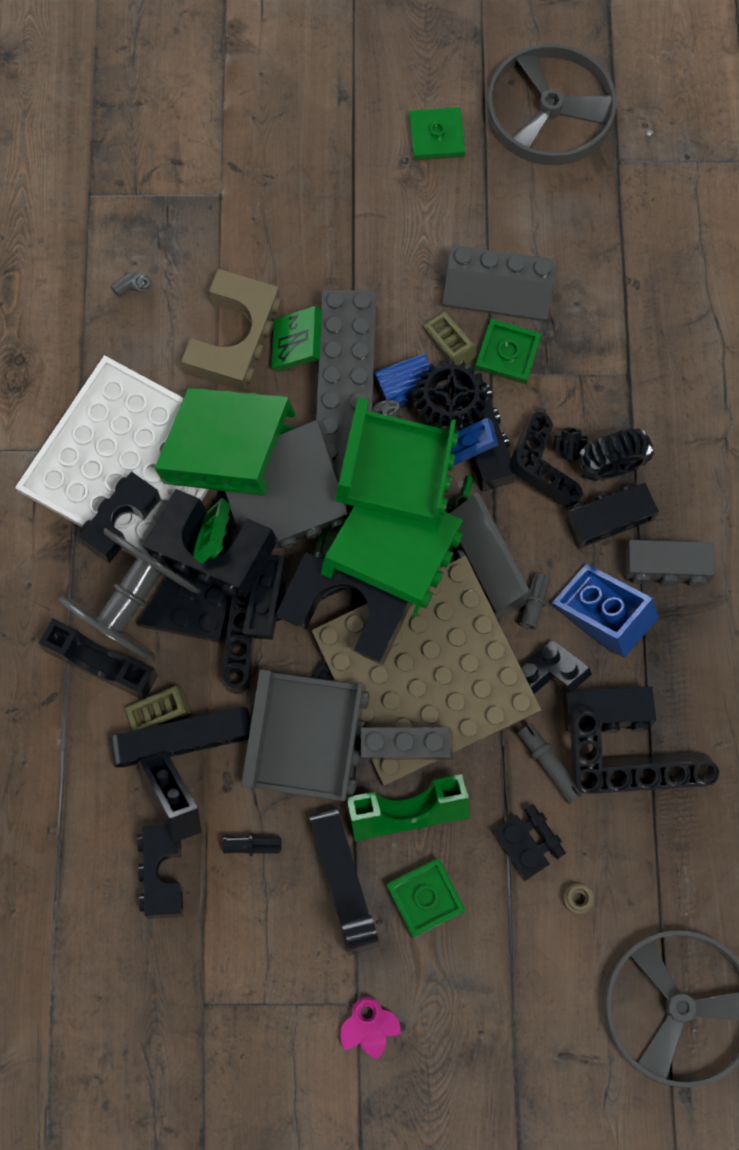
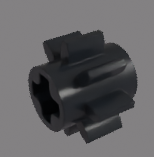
M574 427L561 429V435H555L554 440L555 452H560V457L567 460L579 459L580 451L588 444L587 436L582 435L581 429Z

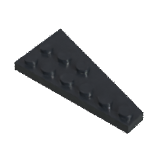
M225 491L220 493L213 506L222 498L228 502ZM231 508L228 515L230 519L225 528L226 535L222 541L223 549L216 557L225 553L238 536ZM201 524L190 541V552L192 555H194ZM177 573L199 588L201 592L195 594L166 577L137 622L138 627L221 643L231 596L222 592L217 585L212 584L209 587L200 583L194 575L188 573L187 576H183Z

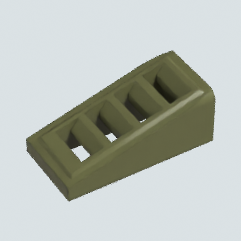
M446 312L423 325L427 334L449 363L453 358L455 365L459 366L463 360L467 364L477 357L475 345ZM444 325L448 326L440 332H436V330L443 327ZM451 333H453V335H451V336H449L448 338H446L445 340H443V338H445L446 336H448V335H450ZM458 341L460 342V343H458L457 345L453 346L452 348H449L450 346H452L453 344L457 343Z
M173 686L125 708L133 731L166 724L192 713L185 692L179 686ZM173 697L178 707L177 710H175L173 702L171 700V698ZM162 701H164L168 712L165 715L160 704ZM151 705L153 706L157 717L154 720L149 709V706ZM142 709L147 723L142 724L138 710Z

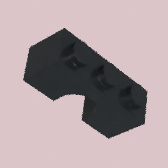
M132 471L127 477H122L116 484L115 492L112 496L101 502L95 517L92 520H87L81 527L79 538L82 544L110 564L122 547L104 534V528L126 540L124 534L115 528L117 519L124 514H135L142 520H145L161 500L158 489Z
M164 824L142 826V834L137 835L138 852H143V864H138L139 882H144V893L139 894V910L144 912L145 917L148 919L184 917L182 885L180 883L167 884L159 878V868L165 860L182 857L181 841L173 843Z

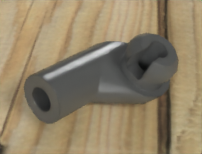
M130 272L113 284L111 288L120 297L128 290H148L151 286V279L145 274Z

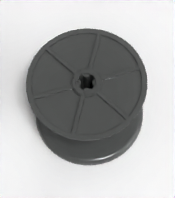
M104 528V534L108 538L135 555L137 559L121 583L114 584L116 591L100 614L66 596H60L57 600L105 635L140 656L155 662V654L137 639L126 633L124 629L140 605H146L144 599L161 573L195 594L200 593L201 590L155 558Z

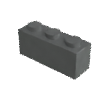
M629 540L625 548L626 580H632L635 584L661 581L663 585L689 582L691 586H704L710 583L715 575L714 543Z
M361 728V758L365 760H453V730L451 728Z

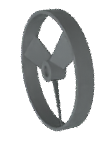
M560 44L535 45L511 55L495 72L488 93V120L497 139L516 156L542 165L569 164L592 154L607 138L616 112V91L607 71L598 61L585 52ZM538 58H559L584 67L599 80L607 96H563L558 90L549 89ZM520 64L542 96L539 112L511 137L497 120L493 109L492 95L501 78L512 68ZM560 114L606 124L603 131L595 139L574 150L545 152L530 148L545 121L557 118Z
M667 931L655 934L630 948L620 958L611 972L604 998V1013L608 1032L623 1059L646 1078L674 1087H696L710 1084L725 1077L739 1065V1052L720 1072L703 1080L694 1082L668 1080V1072L684 1022L691 1020L694 1016L739 1021V992L693 1000L689 995L679 994L653 941L667 937H684L700 941L721 953L733 965L738 974L739 959L723 944L703 934L690 931ZM630 956L668 999L666 1004L668 1017L638 1063L627 1052L619 1039L612 1015L614 984L622 966Z

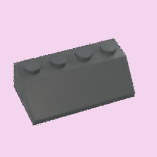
M451 244L442 306L547 322L557 260Z
M477 493L449 513L463 520L460 531L464 535L458 550H456V555L458 559L464 556L467 557L496 618L500 619L524 608L530 590L482 497Z

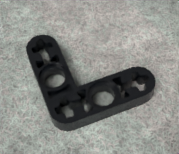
M535 412L524 424L510 459V468L516 476L564 507H572L583 497L582 488L575 480L541 459L551 434L553 423L547 414ZM539 425L540 431L536 432L535 430L538 428ZM527 439L536 445V450L529 447ZM524 457H527L528 459L524 463L522 459ZM542 473L550 478L551 484L543 480Z

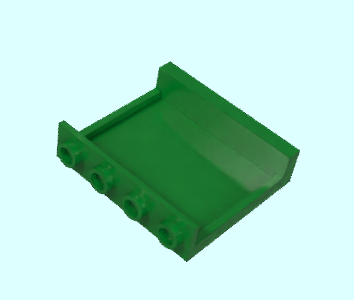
M188 388L155 466L164 484L265 496L268 485L263 476L285 418H294L296 415L289 398L280 395L268 396L256 393H236L228 390L215 391L206 388Z
M358 397L335 502L435 525L439 514L444 515L448 498H444L443 494L444 492L448 493L451 483V476L447 475V470H452L455 454L451 453V448H456L459 436L458 432H454L456 420L451 421L449 430L439 429L367 411L369 399Z
M354 506L325 556L321 575L331 579L336 569L414 604L415 608L412 616L416 617L421 607L427 608L433 595L430 592L431 587H438L444 573L440 569L442 566L447 568L453 557L454 552L450 551L452 546L458 548L464 535L460 531L463 520L445 512L444 515L439 514L436 524L433 525Z

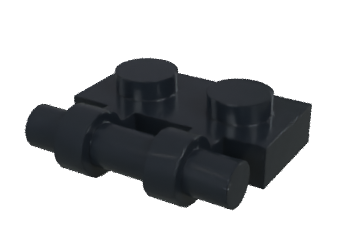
M534 804L524 810L530 819L525 824L522 823L518 815H515L492 831L524 881L550 865L544 856L550 850L557 860L566 854V851L560 844L562 840L558 834H553L545 822L547 818L543 812L539 813ZM535 828L545 841L539 847L529 833Z

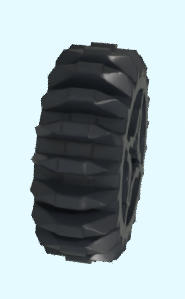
M453 358L450 360L449 365H445V362L441 359L439 361V368L431 364L429 372L423 371L421 373L422 380L416 381L417 390L414 391V398L417 399L415 401V408L421 409L419 411L421 418L428 417L427 424L429 426L436 422L437 428L441 429L443 426H447V430H449L451 421L456 420L455 426H457L459 431H462L464 423L471 426L474 424L473 419H481L482 413L480 411L486 410L487 404L485 402L488 401L489 394L485 392L487 390V383L481 382L483 375L481 373L474 374V365L466 369L464 360L458 366L455 365ZM447 380L445 384L435 386L437 383ZM457 381L464 383L468 387L459 385ZM450 387H452V394H454L452 404H450V397L448 395L450 394ZM470 403L465 409L455 412L457 407ZM434 404L443 406L446 411L437 408Z
M629 428L624 431L611 432L609 435L593 440L591 444H587L580 451L578 458L580 468L587 479L592 481L601 479L604 481L638 470L640 466L646 465L652 459L654 451L651 439L645 430Z

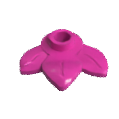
M363 997L354 1004L352 1016L342 1025L341 1042L343 1048L347 1050L360 1044L368 1055L378 1059L385 1049L386 1036L401 1034L399 1020L392 1012L383 1010L377 1000L371 997ZM364 1007H370L373 1010L371 1018L365 1019L362 1017L361 1011Z

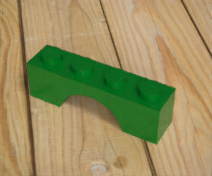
M462 774L435 779L426 791L406 800H388L378 795L376 791L347 797L355 841L470 818L469 797Z

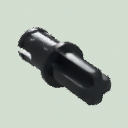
M250 833V836L225 834L223 836V854L249 853V856H253V853L279 854L282 850V839L280 836H254V833Z

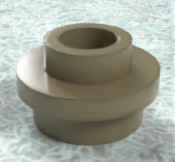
M574 884L566 890L564 903L569 911L575 914H583L593 906L594 895L586 885ZM575 894L583 896V904L578 905L574 902L573 897Z

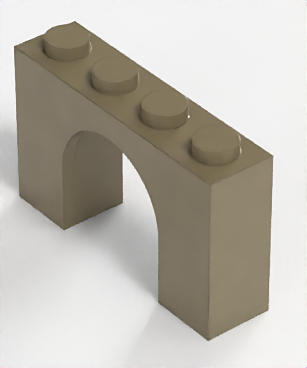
M218 269L209 290L211 304L237 311L246 316L252 324L251 331L241 343L231 347H218L190 338L181 364L183 372L245 391L247 384H251L254 380L256 373L254 365L256 360H261L265 349L264 339L266 336L270 337L274 325L272 318L274 313H279L283 299L280 298L279 287Z

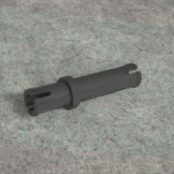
M530 723L517 733L532 752L531 757L533 760H538L569 804L584 794L551 750L553 746L550 742L546 743L533 726V723Z

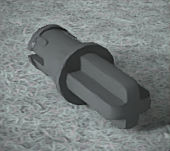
M541 573L534 575L530 593L519 623L520 626L531 630L537 629L542 607L546 606L544 599L550 582L549 576Z

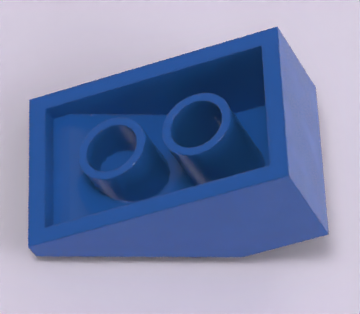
M587 563L552 602V605L599 644L623 658L626 657L659 618L652 597Z

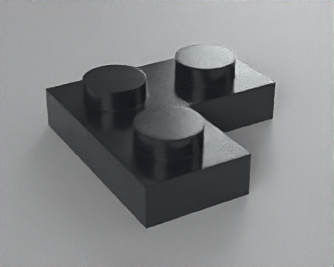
M554 640L549 642L521 666L533 694L552 678L569 692H572L592 675L587 665Z

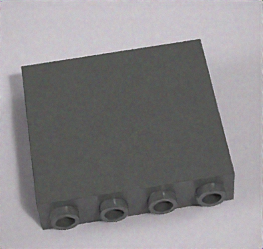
M316 420L279 435L263 476L268 485L265 496L225 491L238 534L246 520L250 519L273 530L278 539L274 549L279 547L281 549H288L297 545L296 541L305 537L306 539H314L323 534L322 531L332 528L336 530L343 527L351 512H349L347 504L335 502L339 478L325 439L328 433L324 424Z
M260 670L241 786L347 802V797L354 796L356 791L357 779L353 778L354 767H359L361 750L357 749L358 738H361V728H365V721L361 720L362 711L368 708L370 692L366 691V686L361 683L357 685Z

